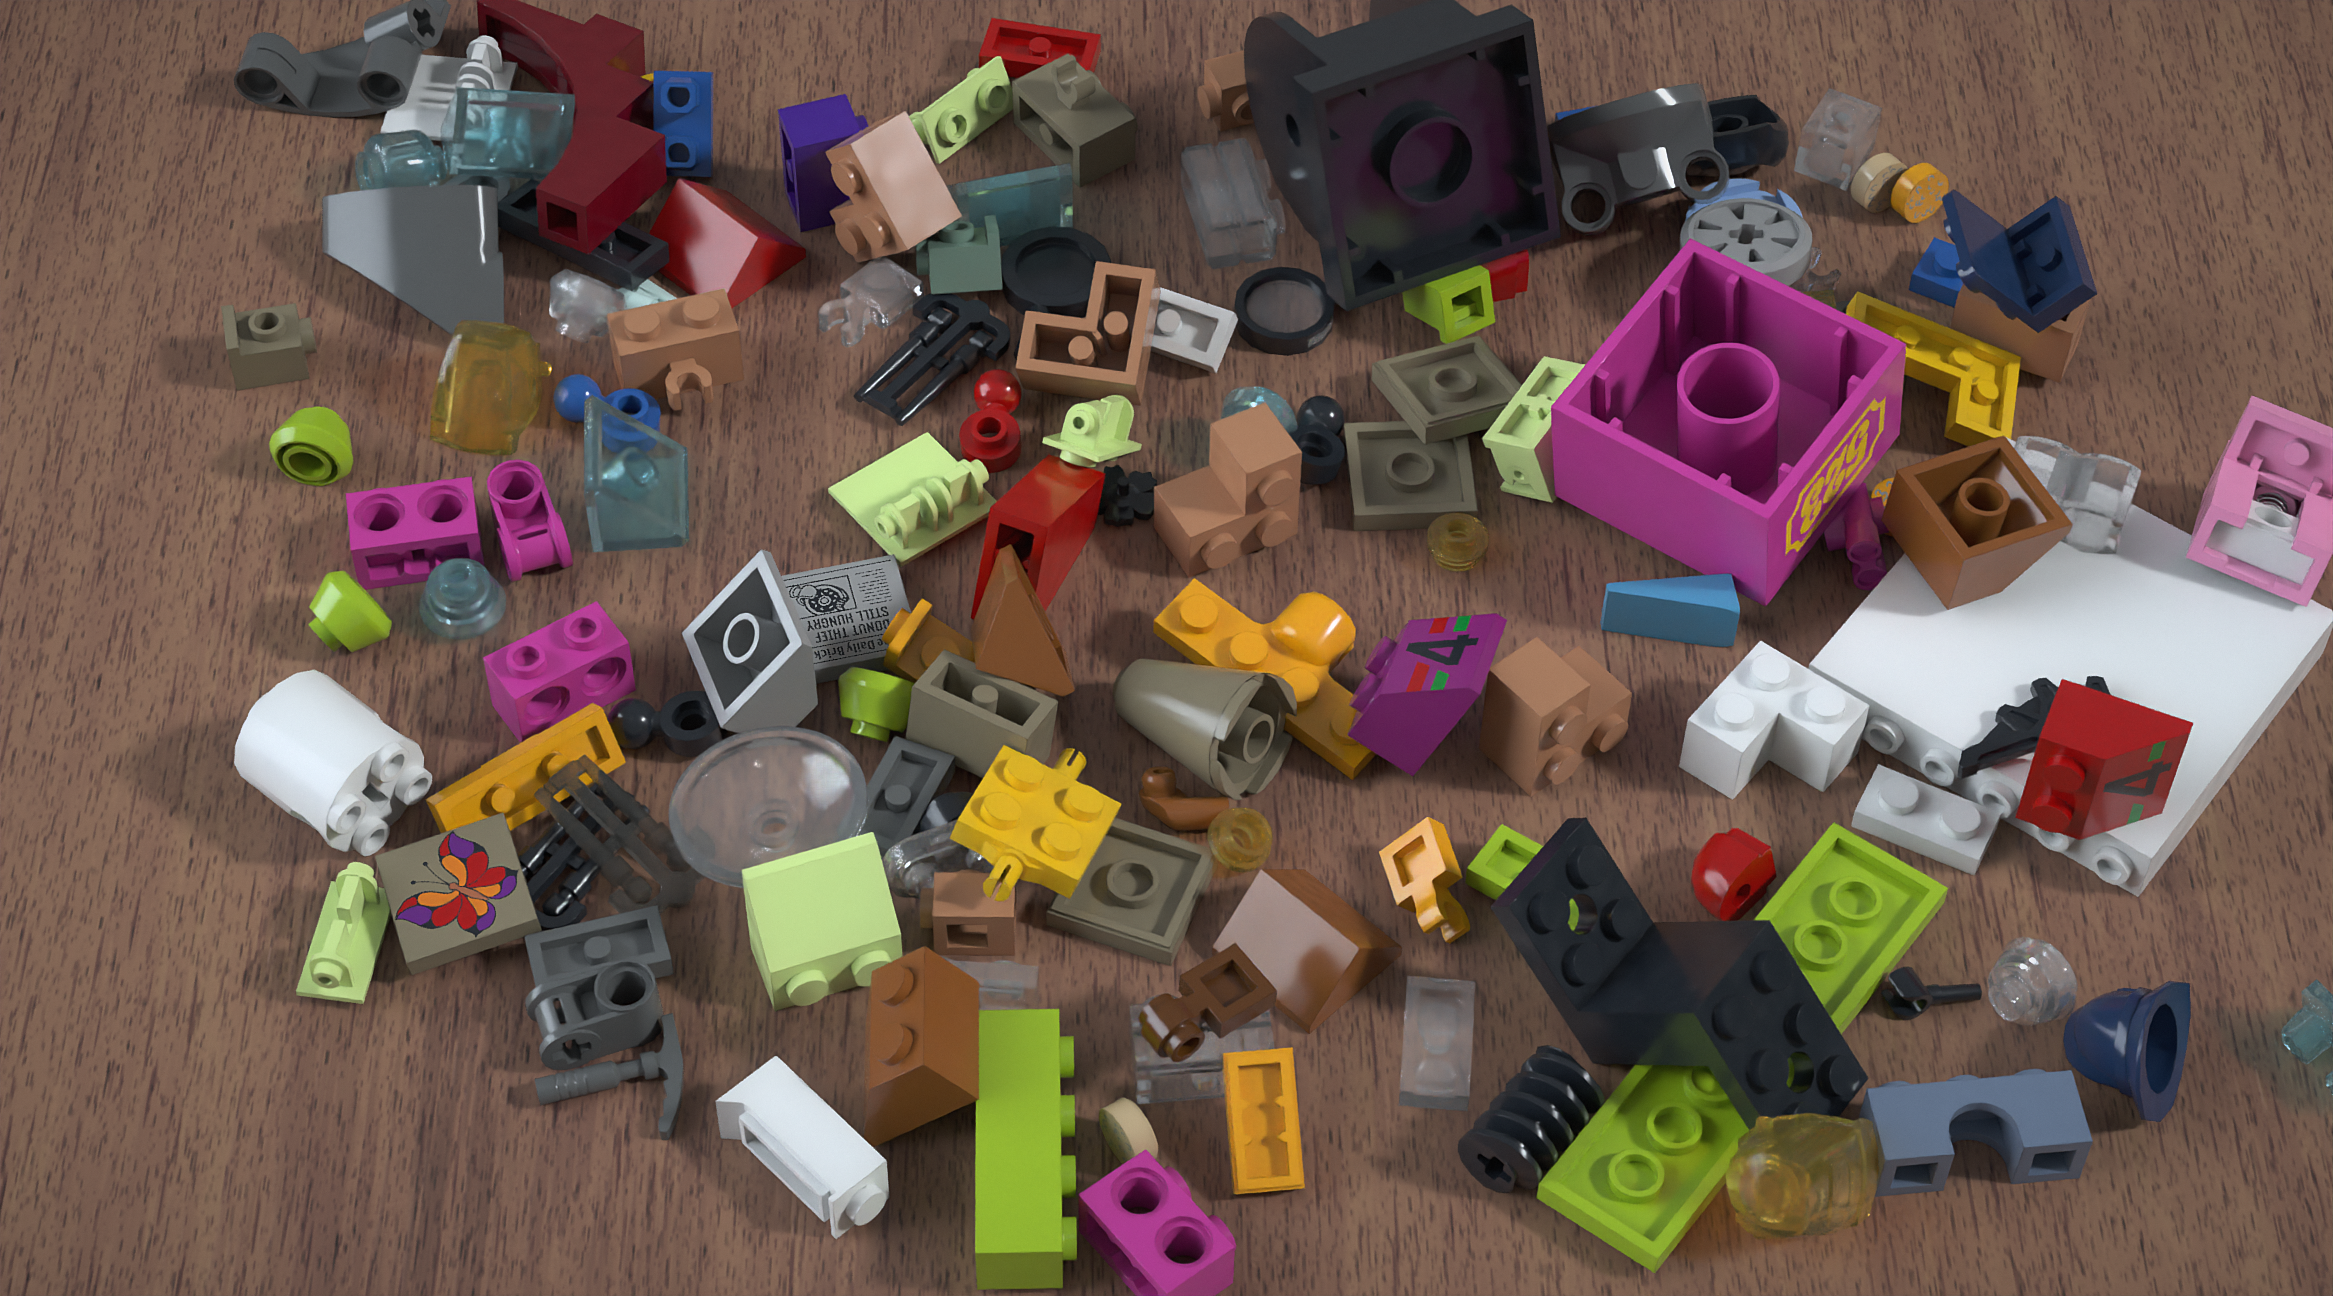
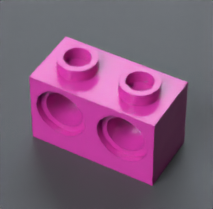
M472 476L346 493L350 549L358 583L365 590L486 573L480 520Z
M597 601L483 657L492 706L520 743L535 734L538 735L591 703L604 707L636 691L629 642Z
M1146 1149L1078 1194L1079 1232L1136 1296H1215L1233 1284L1236 1243L1232 1233L1216 1215L1207 1217L1192 1200L1189 1187L1182 1176L1170 1166L1163 1168ZM1133 1207H1145L1152 1211L1147 1214H1133L1127 1210ZM1185 1255L1193 1257L1197 1261L1190 1264H1179L1170 1259Z

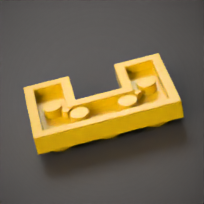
M1857 291L1847 305L1846 315L1906 343L1904 375L1950 392L1944 437L1966 446H1972L2003 435L2011 439L2020 356Z

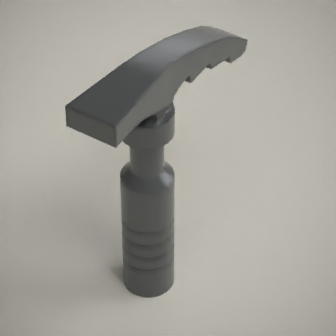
M673 1013L661 1016L664 1039L662 1049L658 1053L652 1050L640 1053V1059L616 1064L610 1060L565 1071L564 1073L560 1072L555 1075L535 1078L540 1106L617 1088L623 1080L645 1076V1080H650L663 1076L666 1079L663 1081L667 1098L663 1099L664 1115L659 1118L658 1128L661 1140H668L678 1121L684 1088V1064Z

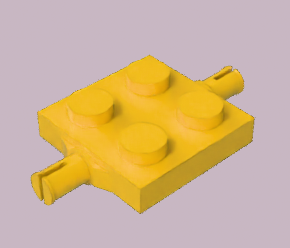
M1003 745L959 816L949 838L979 853L994 866L990 875L983 882V891L987 897L991 898L998 884L1002 883L994 901L1007 900L1018 879L1041 884L1069 899L1072 897L1122 805L1100 793L1095 788L1076 781L1086 766V759L1080 751L1071 766H1069L1068 764L1075 749H1064L1060 753L1053 769L1040 763L1035 758L1024 755L1006 745Z

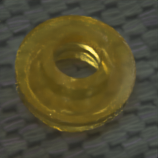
M1449 513L1438 517L1431 523L1427 531L1426 543L1429 552L1439 566L1450 571H1466L1473 568L1486 554L1489 545V533L1485 525L1477 518L1463 513Z
M1245 807L1226 809L1218 814L1209 825L1207 839L1210 850L1217 861L1227 869L1240 873L1254 871L1267 860L1271 851L1273 838L1271 827L1265 817L1254 809ZM1233 836L1241 841L1243 848L1236 843Z

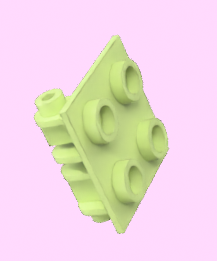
M928 432L828 488V493L889 555H895L896 562L900 567L988 517L990 507L997 502L983 488V483L989 480V474L984 464L978 459L972 462L965 459L957 462Z

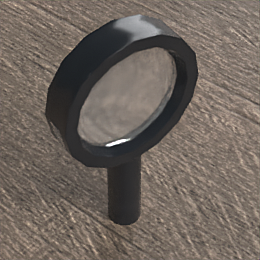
M1279 266L1264 269L1246 278L1236 291L1234 313L1238 318L1236 328L1239 336L1251 347L1265 353L1285 356L1305 353L1321 345L1331 333L1334 305L1338 303L1327 294L1326 284L1317 275L1300 268Z

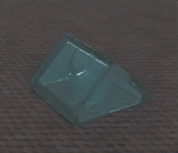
M457 87L440 128V139L449 174L543 180L559 163L571 140L575 95Z
M1070 163L946 185L962 215L956 221L970 222L974 225V228L984 227V216L996 215L1000 247L1010 245L1012 241L1028 231L1048 226L1073 228V183Z
M591 395L584 401V497L593 552L682 547L689 542L687 447Z

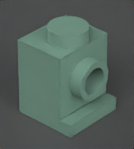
M996 215L984 216V227L974 228V225L970 222L954 221L915 245L917 274L929 275L931 294L1002 290L1000 239Z

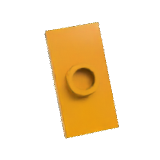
M1293 1047L1221 1053L1233 1194L1305 1188Z

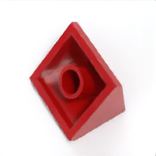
M680 178L649 232L650 235L669 243V263L658 270L660 273L690 296L725 288L731 308H734L806 258V249L727 190Z

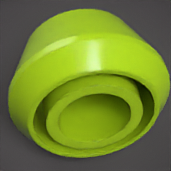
M316 406L296 411L272 434L269 442L271 455L278 468L291 479L312 486L332 484L346 477L353 465L349 428L336 412L326 407Z
M346 571L328 572L309 606L317 617L308 625L333 652L337 651L342 645L346 646L351 652H355L388 638L392 620L386 615L387 613Z
M850 667L838 679L841 717L853 720L850 733L883 742H888L890 731L903 733L908 724L912 686L915 683L869 669Z

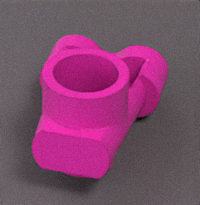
M1863 482L1826 528L1824 535L1828 551L1846 548L1847 556L1853 562L1852 576L1855 586L1862 590H1874L1887 574L1879 535L1889 533V530L1881 521L1884 512L1882 496L1869 499L1867 485Z

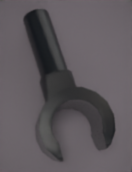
M1909 966L1901 967L1890 973L1888 980L1893 988H1887L1881 992L1891 1009L1902 1020H1911L1918 1017L1930 1005L1940 1004L1941 1002L1980 1000L1982 997V989L1978 983L1942 986L1932 984L1925 986L1913 968Z

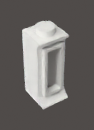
M774 1056L715 1101L720 1137L722 1139L742 1140V1143L823 1222L830 1219L831 1234L835 1239L855 1224L861 1226L871 1221L885 1205L886 1200L889 1198L887 1160L777 1056Z

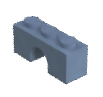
M2028 1069L2010 1076L1988 1078L1960 1075L1943 1082L1910 1084L1905 1081L1888 1082L1876 1088L1866 1089L1856 1125L1875 1197L1943 1191L1955 1155L1952 1143L1960 1140L1983 1142L1995 1149L2006 1164L2011 1184L2080 1178L2093 1142L2072 1070L2046 1072L2041 1069Z

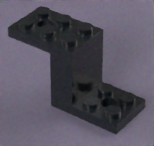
M1586 817L1568 818L1491 905V909L1593 1064L1708 1066L1775 1171L1796 1172L1869 1079L1770 920L1653 922ZM1571 899L1575 901L1579 912L1578 923L1574 931L1568 924L1570 918L1569 902ZM1789 1057L1794 1066V1079L1790 1087L1786 1083L1789 1076Z

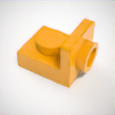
M923 598L912 613L901 608L881 639L889 645L886 650L883 666L913 683L917 682L944 649L975 663L972 641L932 616L933 605Z

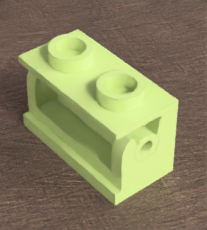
M1544 356L1482 438L1485 447L1491 449L1499 473L1505 480L1500 486L1501 491L1552 503L1556 499L1551 406L1585 364Z

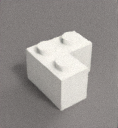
M1760 641L1688 719L1679 767L1732 800L1768 760L1819 791L1824 792L1857 755L1870 705Z

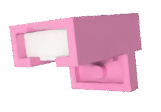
M2251 395L2232 438L2228 440L2204 491L2186 558L2307 607L2333 555V428Z

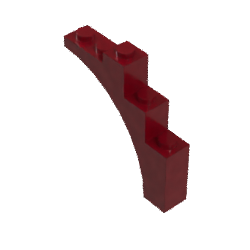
M477 0L479 36L486 35L494 38L498 43L502 58L512 63H517L521 69L542 82L563 105L574 127L572 138L559 163L536 187L539 236L589 255L667 182L665 135L653 131L654 82L640 77L646 75L644 31L599 14H595L585 24H581L518 0Z

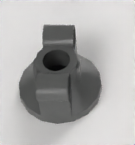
M1703 84L1677 85L1633 95L1586 109L1547 126L1552 162L1565 188V194L1561 202L1562 214L1568 225L1577 233L1591 236L1606 231L1614 221L1616 209L1649 201L1677 191H1681L1682 195L1691 202L1710 204L1718 200L1727 190L1729 169L1724 157L1714 148L1712 117ZM1706 160L1717 166L1720 178L1714 188L1700 192L1688 185L1686 173L1693 163ZM1587 192L1597 193L1605 200L1606 208L1604 214L1594 223L1579 222L1573 215L1575 200Z

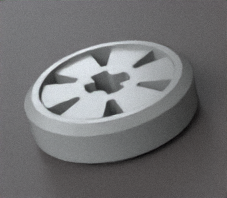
M1751 198L1720 201L1693 213L1685 221L1681 229L1680 250L1691 238L1787 286L1800 279L1806 273L1811 263L1812 232L1809 225L1796 212L1770 201Z

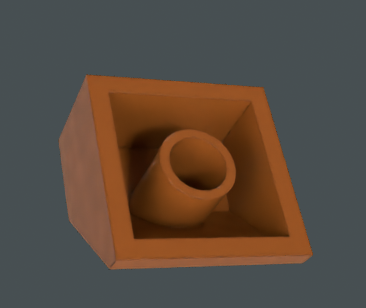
M2004 435L1896 470L1881 519L1947 610L2002 592L2067 536L2073 526V523Z
M926 946L872 971L865 1025L863 1138L872 1147H875L979 1100V981Z

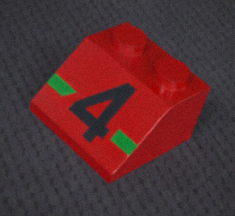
M2062 679L2041 731L2015 818L2034 824L2047 832L2060 833L2077 840H2082L2162 814L2193 722Z

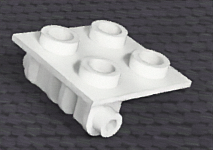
M486 35L479 36L469 43L466 51L467 58L421 55L408 97L401 106L387 110L380 131L381 135L494 145L518 64L503 62L497 41Z

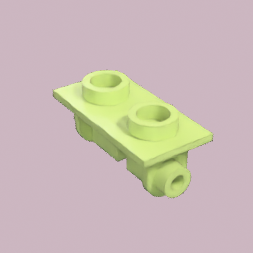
M996 56L980 69H972L967 74V78L923 111L914 112L909 116L922 142L930 145L936 163H942L1013 110V89L1001 56Z
M1111 395L1102 398L1100 401L1094 400L1072 406L1066 414L1062 432L1046 436L1042 442L1061 449V459L1084 467H1096L1097 462L1105 460L1116 461L1118 456L1139 451L1142 446L1140 443L1128 440L1134 410L1131 402L1121 395Z
M352 862L348 865L347 869L338 873L336 882L331 881L296 989V995L364 1004L391 916L385 889L377 886V882L373 878L374 871L367 864Z

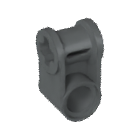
M617 960L607 966L575 976L549 980L530 991L525 999L527 1014L531 1020L538 1023L543 1040L539 1045L541 1061L546 1067L553 1070L577 1068L591 1060L633 1047L644 1046L652 1042L661 1033L663 1028L661 1016L664 1015L655 975L649 966L638 960ZM556 999L561 1003L559 1008L554 1007V1000ZM638 1001L632 1005L621 1006L627 1002ZM568 1040H572L573 1047L571 1049L566 1047L565 1042Z

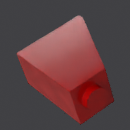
M1048 454L990 507L971 619L975 620L999 550L1010 544L1046 612L1095 529L1105 478L1104 472L1075 465Z

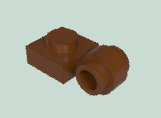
M1234 943L1180 975L1178 991L1182 997L1174 999L1171 994L1164 993L1152 999L1142 1009L1138 1017V1021L1142 1025L1141 1035L1159 1057H1169L1173 1062H1181L1192 1056L1205 1040V1034L1201 1030L1203 1023L1206 1022L1221 1039L1273 1008L1276 1004L1277 990L1239 946Z

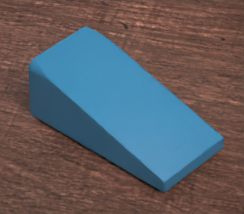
M1727 573L1614 582L1606 584L1600 624L1601 629L1604 631L1705 646L1728 647L1734 645L1740 616V606L1732 574Z

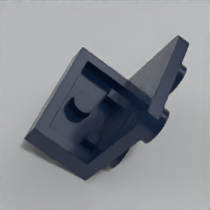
M1954 189L1942 197L1947 215L1943 224L1948 236L1956 246L1960 260L1956 264V270L1960 279L1973 293L1977 294L1981 291L1995 301L1998 308L2007 318L2011 320L2018 318L2039 333L2097 295L2071 208L2057 196L2008 229Z

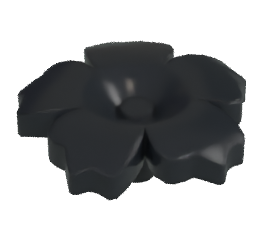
M1119 465L1114 467L1105 466L1103 471L1105 478L1098 515L1104 514V523L1120 527L1132 525L1134 517L1139 520H1149L1154 515V487L1157 486V480L1152 477V473L1133 471L1127 478Z

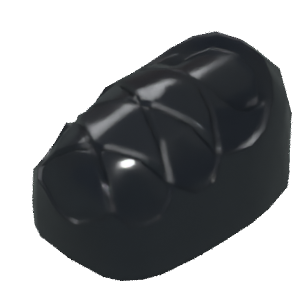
M1757 95L1736 96L1708 102L1712 117L1714 148L1724 157L1728 165L1729 176L1740 174L1758 165L1776 167L1786 157L1789 145L1787 124L1778 114L1761 102ZM1704 160L1693 163L1688 168L1686 175L1714 177L1720 176V172L1712 162Z

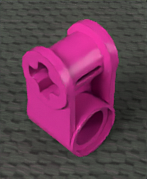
M509 460L497 465L487 478V489L494 528L511 583L521 580L522 573L554 564H559L562 568L573 566L571 550L561 517L554 510L542 473L538 467L523 460Z

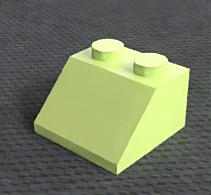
M873 832L742 870L751 949L774 1011L794 1005H811L830 994L857 986H870L873 970L903 956L901 932L878 844Z

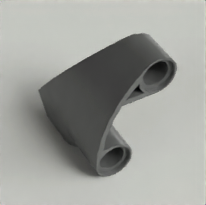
M410 0L369 17L364 23V37L326 50L301 54L288 40L277 34L268 32L254 34L249 38L233 79L234 86L240 95L251 102L281 111L308 116L358 117L397 108L404 104L408 97L422 52L436 46L440 41L451 5L447 0Z
M478 185L410 186L353 191L328 195L322 198V252L329 258L342 263L389 292L473 352L504 329L502 252H499L498 190L496 188Z

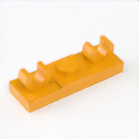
M591 703L538 735L531 736L481 765V768L425 800L441 833L500 813H504L511 831L591 784L594 780H598L625 764L626 761L603 708Z

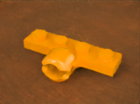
M1194 578L1154 619L1153 633L1197 665L1271 673L1287 681L1294 690L1297 701V716L1289 713L1286 714L1284 730L1353 780L1376 755L1375 752L1347 735L1357 712L1356 709L1349 706L1353 694L1334 681L1330 676V672L1354 648L1356 628L1343 608L1329 597L1314 591L1299 594L1273 622L1263 625L1248 618Z

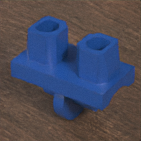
M654 71L653 131L665 135L666 176H713V72Z

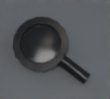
M1048 226L1028 231L1012 241L1002 255V291L1007 303L1024 316L1027 310L1084 318L1087 314L1096 261L1111 263V259L1103 244L1092 235L1077 229ZM1021 335L1013 354L1016 360L1018 356Z

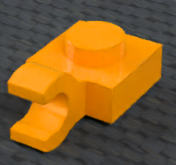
M1426 817L1379 851L1397 906L1413 913L1416 911L1418 923L1426 934H1430L1440 927L1445 942L1451 944L1470 930V923L1464 909L1448 890L1451 885L1463 877L1444 824Z

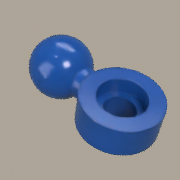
M581 374L565 377L555 388L553 402L559 415L575 423L585 422L592 418L599 420L601 437L608 445L615 449L627 452L643 450L652 445L659 435L661 417L659 404L650 394L642 390L632 388L620 389L605 397L602 396L598 384L593 379ZM624 413H635V414H634V415H627V414H624Z

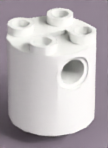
M316 670L296 673L278 683L271 691L264 694L251 708L235 745L234 764L242 778L288 814L316 829L332 848L343 852L356 850L363 856H370L376 853L385 844L390 834V826L401 817L408 805H414L427 794L432 784V774L423 768L424 755L420 746L415 741L403 736L383 723L374 710L329 676Z

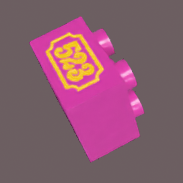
M1690 238L1551 406L1555 496L1704 575L1732 574L1737 592L1766 607L1899 436L1906 343Z

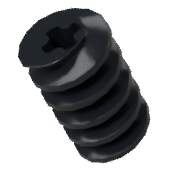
M1549 1045L1538 1046L1536 1054L1530 1056L1522 1064L1520 1073L1514 1075L1506 1083L1505 1091L1501 1092L1491 1101L1489 1110H1486L1476 1119L1473 1129L1460 1138L1458 1153L1462 1163L1478 1182L1495 1192L1509 1193L1514 1190V1185L1521 1189L1533 1190L1538 1187L1542 1180L1541 1170H1550L1558 1161L1557 1151L1563 1152L1567 1150L1573 1142V1132H1581L1589 1123L1588 1113L1595 1114L1604 1104L1605 1097L1600 1086L1568 1053L1560 1048Z

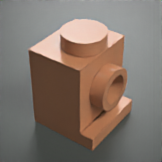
M1244 50L1204 61V85L1198 87V100L1205 118H1213L1220 132L1254 123L1245 79Z
M971 869L957 872H934V887L921 888L920 927L933 929L934 952L938 955L1015 956L1016 884L1007 900L994 901L1002 883L998 884L991 898L987 897L983 891V882L990 873H982Z

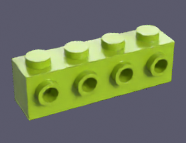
M1059 1009L979 1010V1100H976L975 1258L977 1290L1063 1288V1260H1077L1076 1217H1062V1198H1076L1075 1155H1061V1137H1075V1095H1061L1060 1078H1074V1036H1060Z

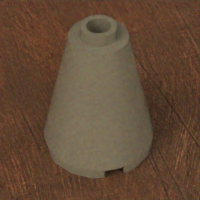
M1141 658L1125 667L1118 674L1113 685L1115 709L1119 717L1218 793L1233 800H1243L1240 794L1245 791L1256 795L1264 790L1278 773L1290 749L1293 736L1283 732L1286 722L1285 717L1287 713L1297 716V701L1293 687L1283 678L1274 674Z

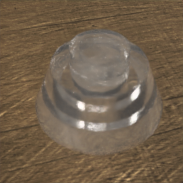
M564 269L552 276L550 280L549 315L558 320L555 330L574 340L589 343L592 335L604 337L609 332L607 314L628 309L625 295L622 292L587 275Z
M2029 937L2014 938L2005 946L1988 977L1989 1001L1997 1014L2007 1021H2014L2022 1026H2032L2062 1020L2069 1016L2075 1008L2078 992L2075 974L2065 957L2054 946L2044 940Z

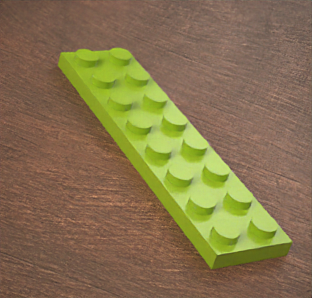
M1833 822L1754 920L1771 921L1842 1035L1942 907L1948 888ZM1789 1057V1076L1786 1082L1788 1087L1791 1086L1794 1079V1066ZM1635 1065L1540 1181L1537 1199L1651 1272L1656 1273L1757 1142L1708 1066Z

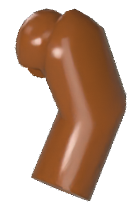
M1152 767L1143 773L1141 778L1143 788L1138 793L1140 801L1147 811L1170 829L1188 831L1228 829L1230 827L1229 800L1227 796L1189 798L1179 788H1176L1175 772L1168 767Z

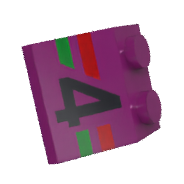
M1497 613L1409 620L1394 640L1384 636L1378 642L1364 668L1370 671V673L1362 680L1349 703V706L1356 709L1357 712L1347 735L1406 773L1414 776L1481 694L1507 620Z

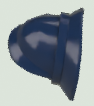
M2168 981L2154 990L2143 987L2138 989L2120 988L2117 991L2105 993L2073 1012L2065 1025L2063 1043L2066 1059L2072 1067L2086 1078L2119 1089L2120 1093L2133 1098L2141 1120L2161 1122L2174 1105L2182 1077L2191 1018L2190 983Z

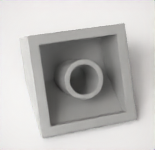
M761 549L682 632V635L720 727L778 745L818 705L812 645L771 552Z

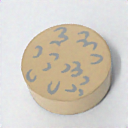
M1880 153L1869 158L1861 165L1853 178L1851 185L1853 199L1872 213L1887 209L1891 206V194L1897 180L1908 168L1890 153Z
M1120 1098L1100 1109L1099 1122L1102 1132L1111 1150L1122 1165L1145 1149L1154 1159L1157 1158L1158 1143L1154 1131L1144 1113L1133 1101Z

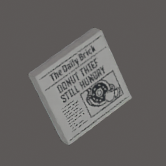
M894 554L781 576L812 645L816 684L838 680L839 676L850 667L864 668L877 672L889 670L883 666L886 650L889 645L881 640L882 636L901 608L911 613Z

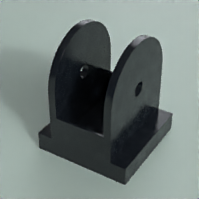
M1371 0L1369 21L1318 38L1283 12L1275 11L1257 17L1250 23L1244 43V69L1250 108L1260 144L1279 190L1305 230L1319 242L1327 294L1346 311L1561 237L1534 21L1511 4L1476 16L1455 0Z

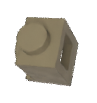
M296 303L235 313L234 305L221 306L226 349L237 391L309 379L306 354L317 353L316 340L311 317L299 319Z

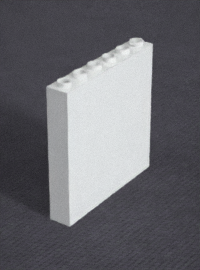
M2007 438L2073 523L2070 533L2002 592L1950 610L1946 609L1915 565L1904 553L1812 660L1808 669L1870 705L1862 739L1867 741L1874 749L1881 753L1889 754L1923 773L1933 783L1945 786L1972 802L2000 812V819L2038 839L2046 848L2066 855L2094 871L2104 881L2118 885L2139 897L2321 657L2333 628V611L2310 599L2307 607L2186 558L2192 537L2190 534ZM2087 676L2103 677L2112 696L2193 722L2162 814L2077 840L2060 833L2047 832L2034 824L2015 818L2035 752L1980 770L1976 775L1964 779L1958 777V767L1962 751L1980 743L1998 725L1995 722L1999 707L2004 704L2019 707L2032 699L2031 683L2038 678L2046 677L2059 687L2062 679L2085 686Z

